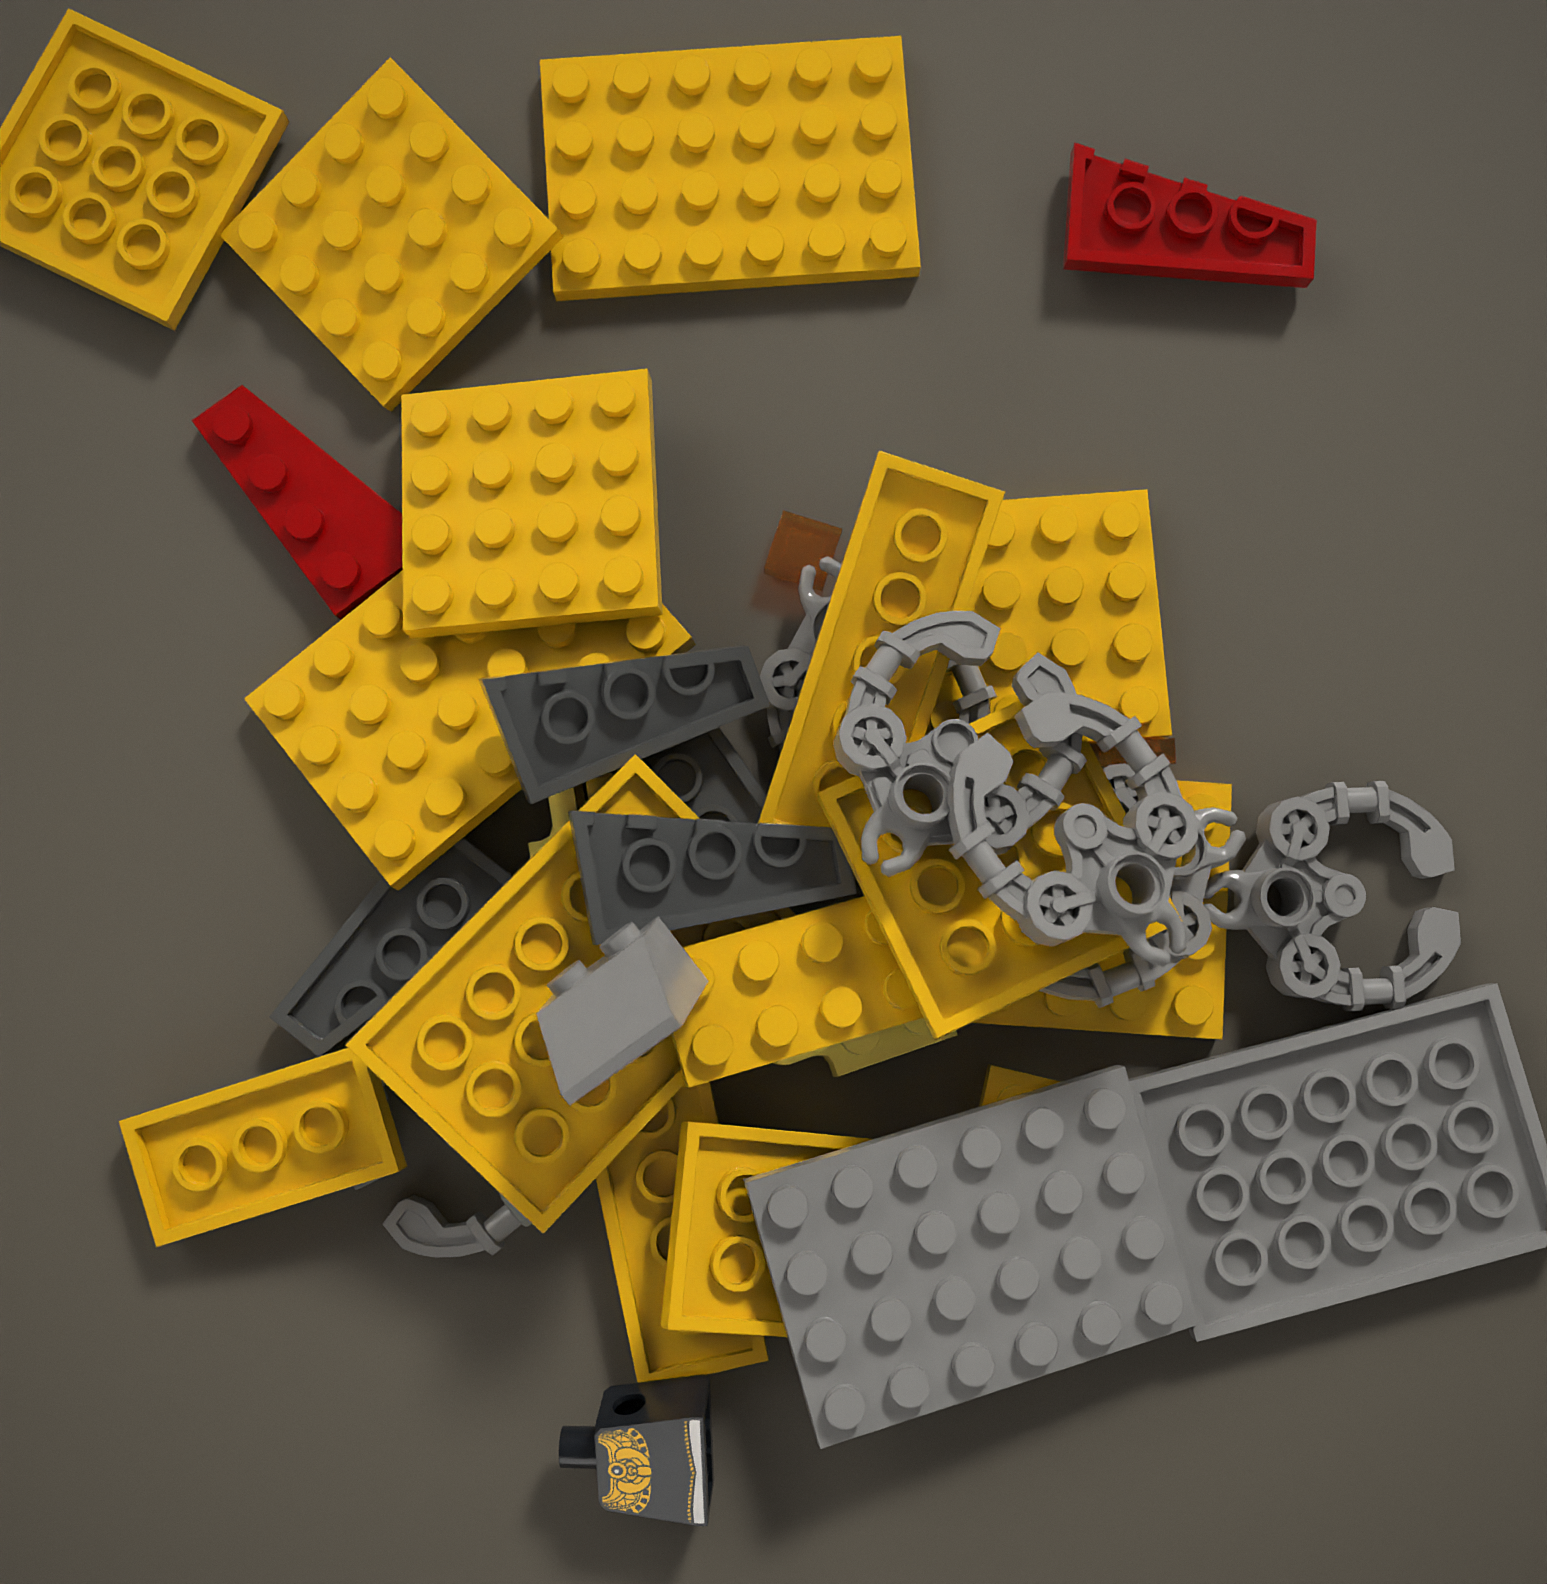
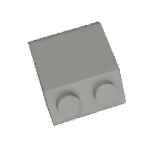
M659 916L640 930L632 921L599 946L605 956L588 968L578 960L547 984L553 995L536 1015L560 1093L569 1105L576 1102L682 1027L708 983L707 978Z

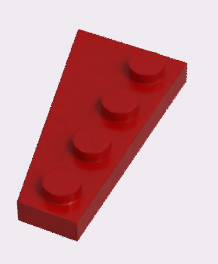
M1074 143L1070 154L1063 270L1307 288L1314 279L1317 219L1245 196H1239L1237 200L1207 191V184L1185 177L1182 183L1149 173V166L1125 158L1122 164L1094 155V148Z
M239 386L191 420L338 619H343L403 570L402 513L245 386Z

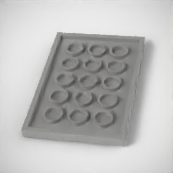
M1497 983L1475 986L1408 1004L1399 1009L1385 1010L1129 1079L1200 1321L1199 1325L1188 1328L1190 1337L1196 1342L1547 1247V1144Z
M1114 1065L743 1179L816 1441L820 1449L1200 1324L1125 1066Z

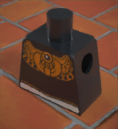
M693 1375L609 1387L603 1392L595 1426L564 1425L562 1427L559 1439L560 1468L597 1469L599 1504L606 1511L694 1526H708L714 1486L710 1375Z

